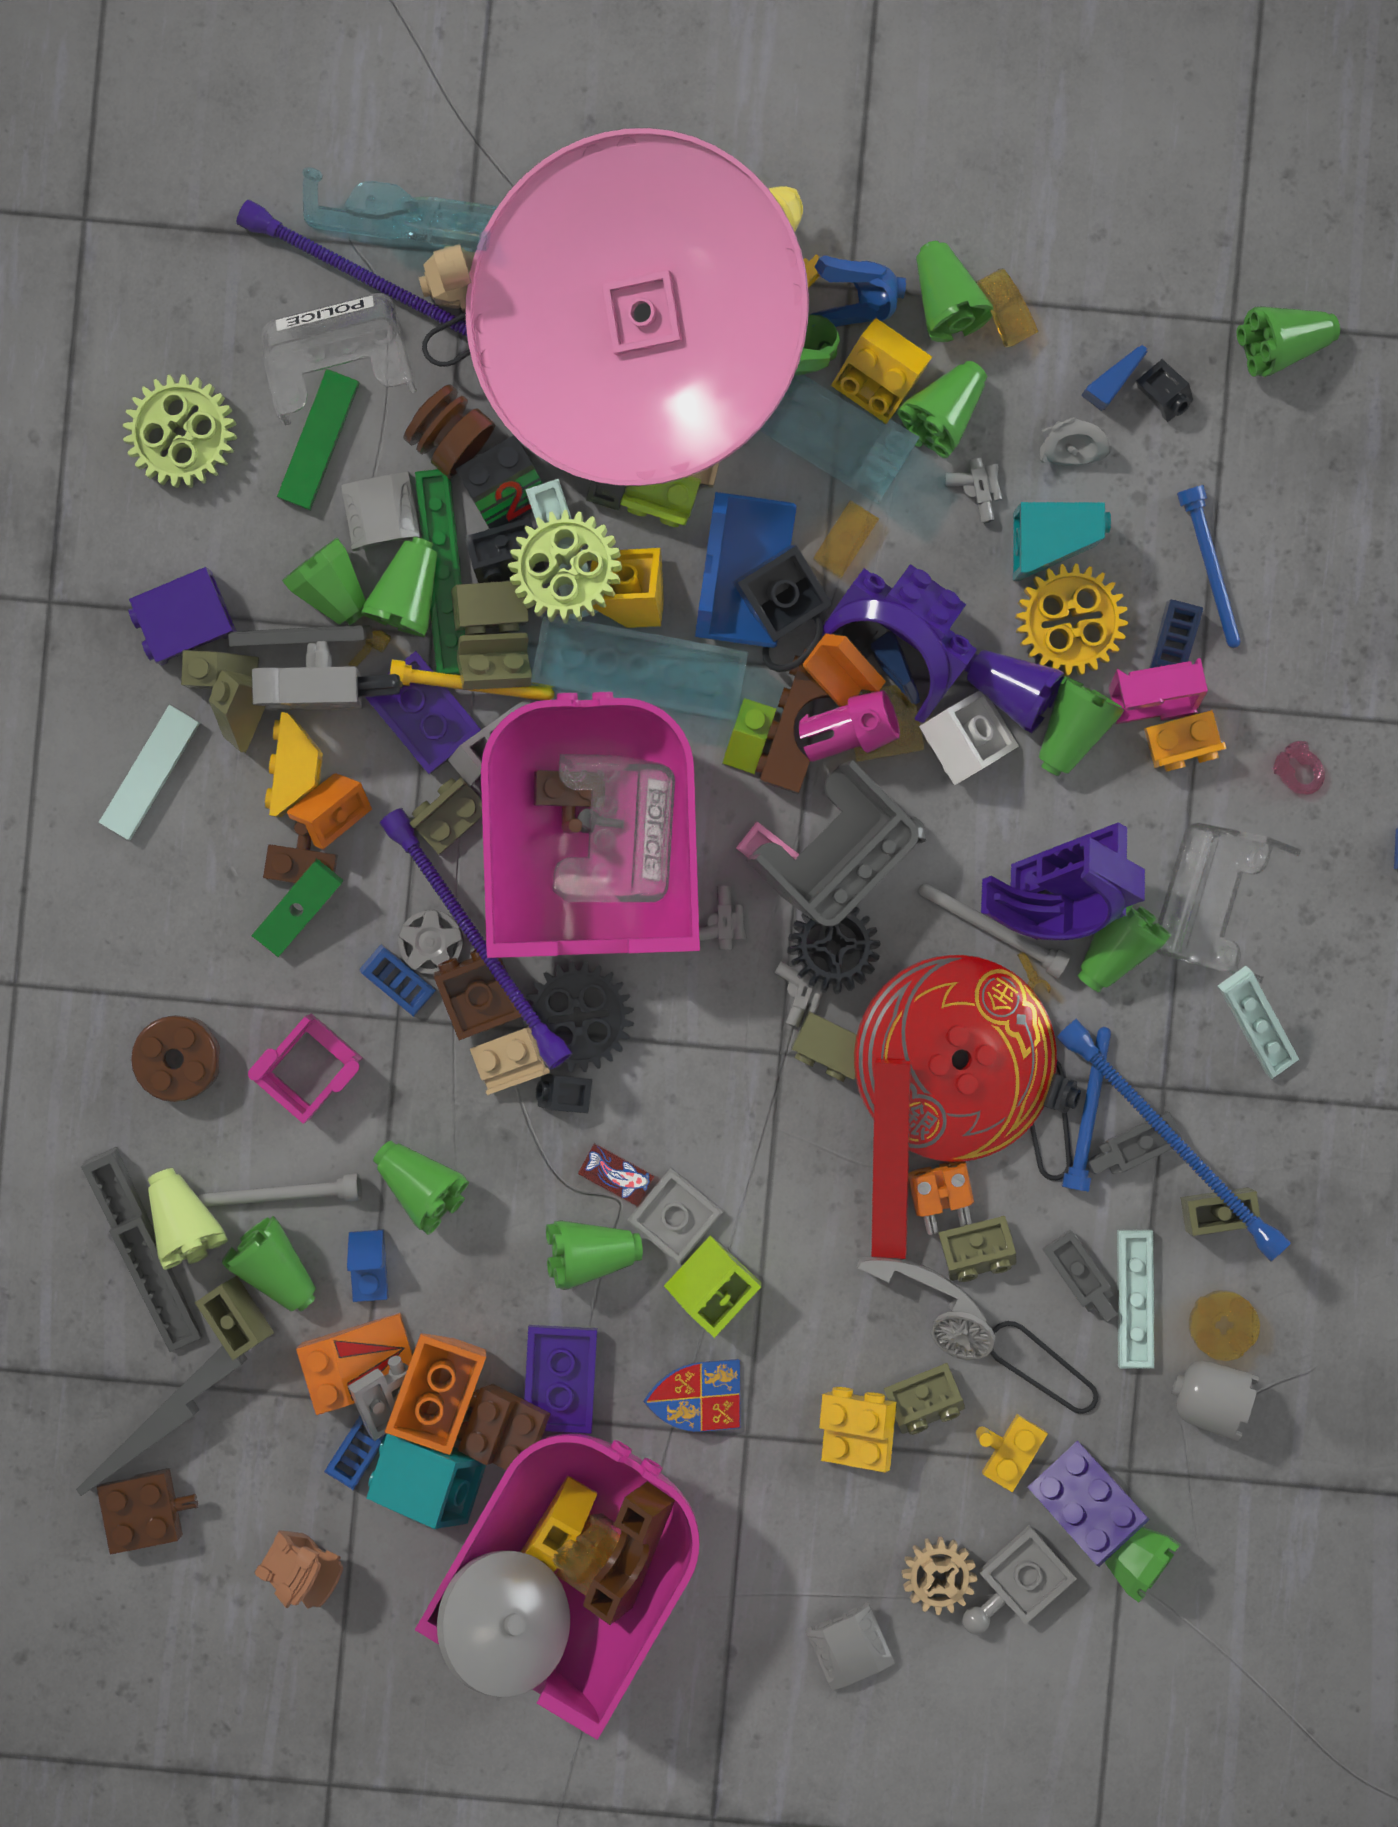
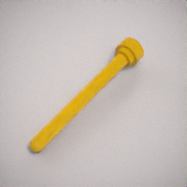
M394 659L391 661L390 674L399 675L400 681L405 686H410V683L463 690L460 675L412 669V665H405L406 661ZM531 685V687L468 690L542 701L552 700L555 696L552 688Z

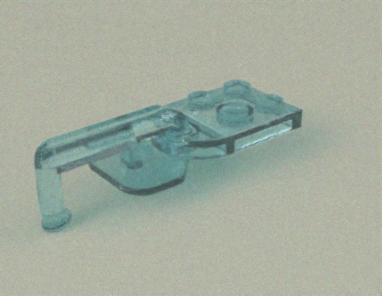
M307 167L303 169V217L310 227L391 240L405 237L410 240L427 242L435 247L460 244L461 248L469 252H475L476 250L487 251L490 245L491 231H484L498 206L429 196L412 197L396 184L377 181H365L357 184L345 203V209L318 206V183L322 180L323 175L315 168Z

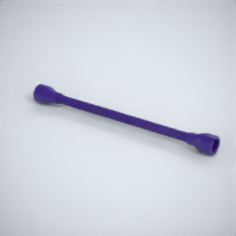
M246 200L242 205L236 223L250 232L267 234L273 238L279 237L284 242L287 241L288 244L291 243L292 246L299 247L303 252L322 260V262L338 268V270L353 276L355 279L357 278L359 281L361 280L362 283L365 282L366 285L373 286L374 289L389 297L392 296L393 299L396 298L401 303L404 302V305L412 306V309L427 315V317H431V319H435V321H439V323L444 324L456 318L455 315L447 313L446 310L439 309L438 306L431 304L427 300L424 301L423 298L420 299L419 296L416 297L415 294L412 295L411 292L404 291V288L400 289V286L381 278V276H377V274H373V272H369V270H365L360 265L358 266L356 263L354 264V262L346 260L345 257L342 258L341 255L338 256L337 253L330 252L326 247L284 227L282 222L274 219L259 204ZM461 320L449 326L452 330L454 329V331H458V333H462L463 336L466 335L467 337L466 321Z
M403 808L396 809L387 814L380 821V825L390 839L401 845L404 851L410 854L413 861L420 868V871L425 875L427 881L430 882L432 888L440 896L442 903H445L444 905L449 910V913L452 914L454 920L457 921L459 927L467 935L469 942H472L476 952L479 953L486 966L492 971L491 973L494 975V978H497L496 981L499 982V985H502L501 988L504 989L506 995L514 1003L516 1010L519 1011V1014H522L521 1017L524 1018V1021H527L526 1024L529 1025L532 1031L531 1034L536 1040L539 1055L547 1067L553 1069L565 1062L572 1055V1052L562 1038L551 1032L547 1025L538 1019V1015H536V1012H533V1008L528 1004L523 994H520L521 991L513 983L514 981L511 979V976H508V972L501 965L499 959L487 958L486 940L481 936V933H478L479 930L476 929V926H473L474 923L471 922L469 916L466 915L467 913L461 908L462 906L459 904V901H456L457 898L454 897V894H451L452 891L449 890V887L444 883L442 877L439 876L440 874L432 865L430 859L427 858L425 852L420 848V842L415 836L414 828L410 825L411 820Z

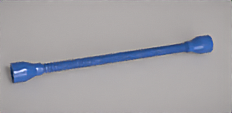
M1077 1018L1057 1036L1068 1050L1082 1056L1087 1062L1093 1063V1066H1096L1097 1070L1099 1069L1102 1076H1105V1079H1109L1108 1082H1112L1111 1085L1115 1089L1118 1088L1117 1091L1121 1092L1122 1096L1124 1095V1099L1127 1098V1102H1130V1105H1133V1108H1136V1111L1143 1118H1146L1145 1121H1149L1148 1124H1152V1128L1155 1127L1154 1130L1158 1131L1162 1138L1164 1137L1167 1144H1171L1170 1147H1174V1151L1177 1150L1176 1153L1180 1154L1179 1156L1183 1157L1184 1161L1186 1160V1164H1189L1193 1171L1196 1170L1195 1173L1202 1177L1201 1179L1205 1180L1206 1184L1208 1183V1187H1211L1215 1194L1218 1193L1217 1196L1224 1200L1223 1202L1227 1203L1228 1207L1230 1206V1210H1233V1213H1237V1217L1240 1216L1239 1219L1246 1223V1229L1252 1234L1258 1249L1270 1262L1291 1244L1280 1230L1266 1224L1260 1217L1253 1216L1254 1213H1250L1251 1210H1247V1206H1244V1203H1241V1200L1234 1196V1193H1231L1232 1190H1228V1186H1225V1183H1222V1180H1219V1177L1212 1173V1170H1209V1166L1206 1167V1163H1203V1160H1200V1157H1197V1154L1190 1150V1147H1187L1188 1144H1184L1185 1141H1181V1137H1178V1134H1174L1175 1131H1172V1128L1165 1124L1166 1121H1162V1117L1159 1118V1114L1156 1115L1157 1112L1153 1111L1149 1104L1147 1105L1144 1098H1140L1141 1095H1137L1138 1092L1131 1088L1132 1086L1128 1085L1129 1083L1125 1082L1124 1078L1122 1079V1075L1119 1076V1072H1116L1112 1065L1109 1066L1110 1063L1103 1056H1100V1050L1094 1045L1089 1031Z

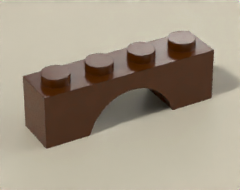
M795 655L793 661L798 659L800 656ZM803 664L789 671L790 675L795 676L791 689L785 687L783 689L777 706L784 709L780 722L772 721L767 740L773 741L769 754L761 753L755 771L761 774L760 782L795 794L800 792L810 760L801 752L794 738L795 718L798 712L809 702L820 698H831L804 669Z
M648 1481L624 1497L614 1523L616 1527L621 1529L618 1544L605 1566L593 1578L583 1603L585 1608L609 1625L633 1608L675 1503L673 1498Z

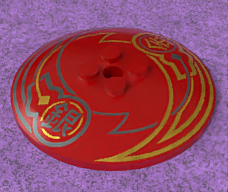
M944 955L925 959L905 968L878 991L867 1007L859 1025L854 1049V1069L860 1096L874 1120L876 1059L911 1061L909 1151L934 1160L963 1162L987 1157L1003 1150L1019 1139L1033 1125L1045 1107L1043 1105L1052 1077L1056 1073L1057 1049L1053 1027L1047 1011L1038 996L1024 980L1004 966L987 959L967 955ZM963 1049L968 1054V1063L964 1068L956 1069L952 1064V1056L957 1050Z

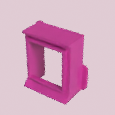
M1198 658L1193 665L1191 661L1132 671L1128 675L1117 669L1108 687L1111 700L1121 705L1124 709L1116 724L1160 717L1161 721L1195 715L1198 713L1197 709L1208 692L1201 658Z
M311 1013L304 1016L276 1050L272 1048L267 1049L249 1069L248 1077L304 1124L312 1118L333 1092H340L358 1072L359 1062L363 1057ZM306 1032L344 1064L343 1068L311 1105L272 1072Z

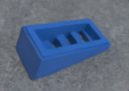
M1141 345L1089 384L1082 393V397L1101 411L1105 410L1148 352L1146 351L1147 348Z
M382 944L359 969L366 978L413 1017L436 991ZM384 958H387L389 960L387 965L378 975H375L373 971ZM395 967L399 968L398 974L387 985L384 980ZM406 976L411 978L399 994L394 991ZM418 984L422 989L408 1003L405 998Z
M361 1416L358 1417L324 1471L353 1491L379 1451L382 1440L387 1435L385 1434L374 1441L359 1431L361 1426H365ZM356 1437L372 1447L369 1453L352 1444L353 1439ZM347 1449L364 1459L361 1465L344 1455ZM340 1461L357 1471L353 1477L337 1468Z

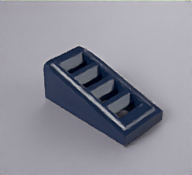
M1173 599L1166 602L1149 668L1177 664L1160 659L1162 653L1179 657V663L1188 662L1200 624L1203 607ZM1174 612L1191 616L1190 621L1186 622L1173 618ZM1170 626L1187 630L1186 636L1169 632ZM1166 640L1183 644L1182 650L1165 646Z
M889 631L870 644V648L881 669L907 699L916 705L920 702L919 692L896 635Z

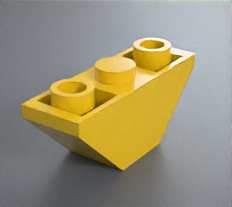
M281 712L280 720H275L273 740H278L276 754H271L269 761V774L274 775L272 788H267L265 796V808L270 809L269 815L274 817L284 816L291 807L319 786L323 758L322 751L295 717Z
M567 1475L520 1552L539 1559L554 1572L563 1563L580 1536L596 1499L597 1492Z

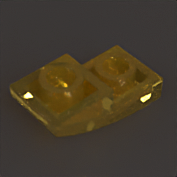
M1000 268L976 281L992 303L994 310H991L1004 347H1012L1039 332L1021 293L1004 268Z

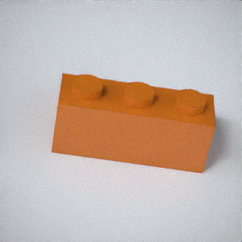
M421 1333L384 1433L450 1455L484 1365L486 1349L455 1338Z

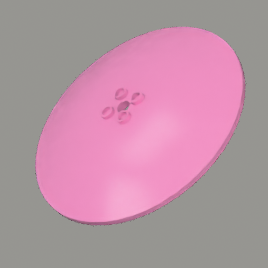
M634 128L603 132L563 147L542 160L517 182L496 208L479 241L469 273L472 283L468 284L466 294L468 345L480 385L492 408L515 437L537 456L570 474L599 483L618 486L664 484L697 474L729 457L746 444L777 409L791 384L805 344L809 309L807 273L800 245L783 208L761 180L736 158L715 145L674 131ZM647 303L651 309L650 317L644 322H637L634 317L635 308L639 304Z

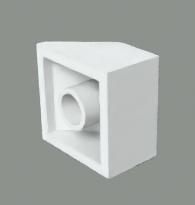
M980 691L956 703L919 726L925 735L926 741L934 750L943 765L944 771L949 775L954 785L1019 747L993 702Z

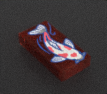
M596 1143L593 1144L578 1172L582 1177L636 1206H639L654 1178V1175Z

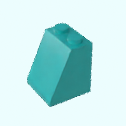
M1021 502L1013 512V581H1021L1097 546L1105 538V533H1110L1111 513L1105 512V502Z
M387 1434L379 1447L380 1456L376 1469L369 1478V1491L366 1499L433 1529L468 1524L486 1465L463 1454L456 1447H453L451 1454L448 1455Z

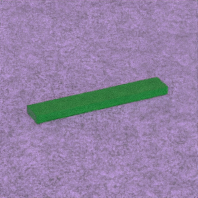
M438 469L415 472L422 539L433 543L432 550L437 552L430 610L436 670L438 673L460 675L457 652L459 638L465 635V630L455 631L451 589L454 586L462 584L451 478L448 479Z

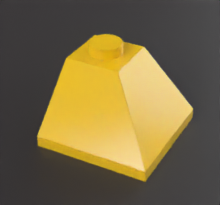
M661 548L619 550L621 556L615 560L621 562L622 570L613 573L619 576L621 582L620 584H610L615 592V596L612 597L604 594L603 599L606 607L603 608L595 604L593 609L626 628L661 626L664 605ZM592 560L590 572L598 567V562Z

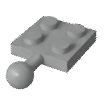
M1028 1525L978 1570L997 1593L981 1607L973 1606L968 1608L963 1615V1625L971 1634L984 1633L990 1625V1617L1006 1603L1026 1625L1077 1578L1037 1532Z

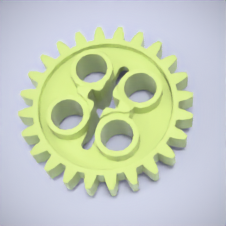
M185 374L181 375L179 383H176L171 375H167V385L165 386L155 379L154 391L151 392L143 386L142 391L145 398L143 400L136 397L132 398L138 406L137 410H126V413L133 418V422L124 423L123 427L131 431L132 434L124 437L123 440L127 444L135 445L127 453L132 458L140 456L135 466L138 469L148 466L145 475L152 479L158 474V482L161 485H165L168 479L171 478L172 486L178 488L181 479H184L186 485L192 488L194 477H197L204 484L206 483L205 473L207 471L215 476L218 475L214 466L216 463L227 466L228 463L222 457L223 452L234 453V450L227 445V441L237 439L234 433L228 431V428L236 425V421L231 418H225L232 412V409L229 405L220 406L225 399L221 393L212 397L215 388L211 384L206 385L201 390L202 381L197 377L191 385H189L188 377ZM175 400H182V411L177 415H170L168 412L169 405ZM198 406V411L191 416L192 409ZM202 420H211V430L205 435H198L196 432L198 423ZM177 426L184 428L186 431L183 437L174 432ZM155 428H162L164 431L162 440L158 443H150V432ZM169 447L168 454L162 457V452ZM183 448H191L192 456L190 460L186 463H178V452Z
M564 510L562 518L558 520L553 512H549V522L544 523L542 519L537 517L538 528L534 530L526 525L525 530L528 538H516L521 550L512 549L510 551L512 557L518 560L508 564L510 571L517 573L510 577L512 585H520L515 590L517 597L522 598L526 596L523 603L527 609L536 604L534 612L538 617L547 611L550 622L554 621L557 614L561 615L564 624L568 622L570 614H574L580 622L582 621V611L584 610L593 617L595 615L593 605L598 604L605 608L604 594L612 597L615 596V592L610 584H620L621 582L619 576L613 573L622 570L621 562L615 560L621 556L619 548H611L616 543L614 536L605 537L607 528L604 524L595 529L596 520L593 516L584 523L583 515L580 511H578L574 519H570L567 510ZM570 537L574 539V543L569 548L562 549L557 547L559 541L563 538ZM584 545L588 546V549L582 550L580 552L581 548ZM593 560L599 563L598 567L592 572L581 570L583 564L587 561ZM541 561L549 563L546 571L542 573L533 571L536 563ZM564 563L567 566L571 564L572 567L567 571L565 568L560 569L559 566ZM550 582V586H548L547 588H543L544 584ZM568 584L574 587L568 596L562 597L557 595V590L562 585Z

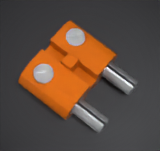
M965 1161L946 1162L939 1164L938 1168L932 1169L929 1166L914 1170L908 1174L915 1213L917 1216L924 1217L928 1235L938 1233L935 1214L943 1213V1209L950 1208L951 1211L957 1209L960 1226L972 1224L968 1206L974 1203Z

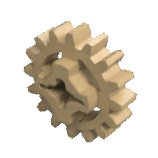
M938 1537L937 1545H932L927 1538L925 1539L926 1548L921 1550L918 1546L914 1545L913 1550L916 1556L914 1558L906 1556L904 1559L905 1563L910 1567V1569L902 1570L901 1573L903 1578L910 1579L903 1584L905 1592L914 1591L910 1596L911 1602L915 1604L922 1600L921 1607L924 1612L930 1606H934L936 1615H940L942 1607L947 1606L950 1613H953L954 1603L958 1602L962 1606L966 1605L963 1597L965 1593L968 1595L974 1594V1590L969 1583L976 1582L977 1576L969 1571L976 1567L973 1560H965L969 1555L966 1548L957 1551L958 1544L955 1540H952L946 1546L942 1537ZM936 1554H944V1555H947V1556H945L944 1558H933V1557H932V1555H936ZM921 1565L924 1570V1576L920 1579V1583L917 1584V1571ZM961 1567L962 1578L959 1586H957V1584L955 1583V1575L959 1572V1568ZM935 1571L941 1574L944 1573L946 1578L942 1581L938 1577L934 1579L933 1573ZM937 1593L946 1594L947 1596L934 1597L933 1595Z

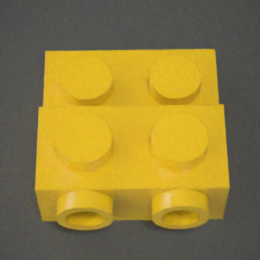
M833 1387L831 1392L822 1394L819 1428L824 1429L821 1461L884 1473L890 1471L897 1402L885 1400L884 1394L866 1392L864 1396L854 1395L853 1389L847 1387Z

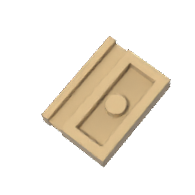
M529 1027L470 1048L482 1081H485L487 1090H485L487 1095L550 1073L549 1068L545 1067L543 1059L539 1055L536 1040L532 1036V1031Z

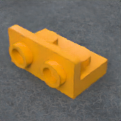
M1213 710L1144 728L1154 768L1164 766L1165 772L1186 767L1184 760L1194 757L1198 758L1199 763L1219 758L1217 751L1227 749L1225 742L1221 743Z

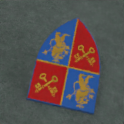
M740 1360L706 1361L682 1366L662 1378L648 1393L643 1402L658 1418L682 1430L704 1432L740 1428Z

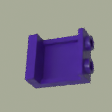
M206 567L129 599L132 605V609L128 610L129 616L135 628L142 629L146 639L142 641L145 654L150 661L154 659L159 665L167 664L169 659L183 654V650L191 651L221 637L228 639V634L237 631L213 573Z

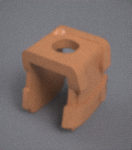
M279 1530L268 1553L254 1573L261 1580L272 1584L276 1589L274 1594L285 1608H288L291 1604L298 1605L302 1601L307 1609L311 1607H321L330 1597L340 1579L343 1566L340 1556L328 1550L324 1552L319 1549L317 1544L306 1534Z

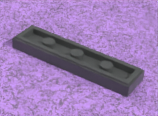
M370 625L248 630L228 634L229 646L353 641L373 638L372 626Z

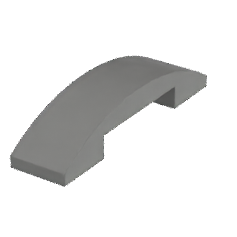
M871 1256L860 1257L856 1262L858 1269L888 1283L894 1271H898L952 1296L953 1299L949 1305L952 1312L972 1314L986 1322L977 1305L959 1286L929 1267L906 1259Z

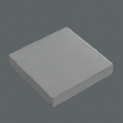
M670 1167L628 1217L627 1221L676 1263L680 1264L721 1216L723 1210Z

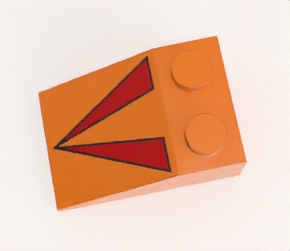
M400 1313L302 1342L296 1348L316 1415L354 1404V1399L348 1388L350 1384L377 1368L384 1376L389 1374L388 1360L393 1356H400L402 1362L409 1366L413 1355Z

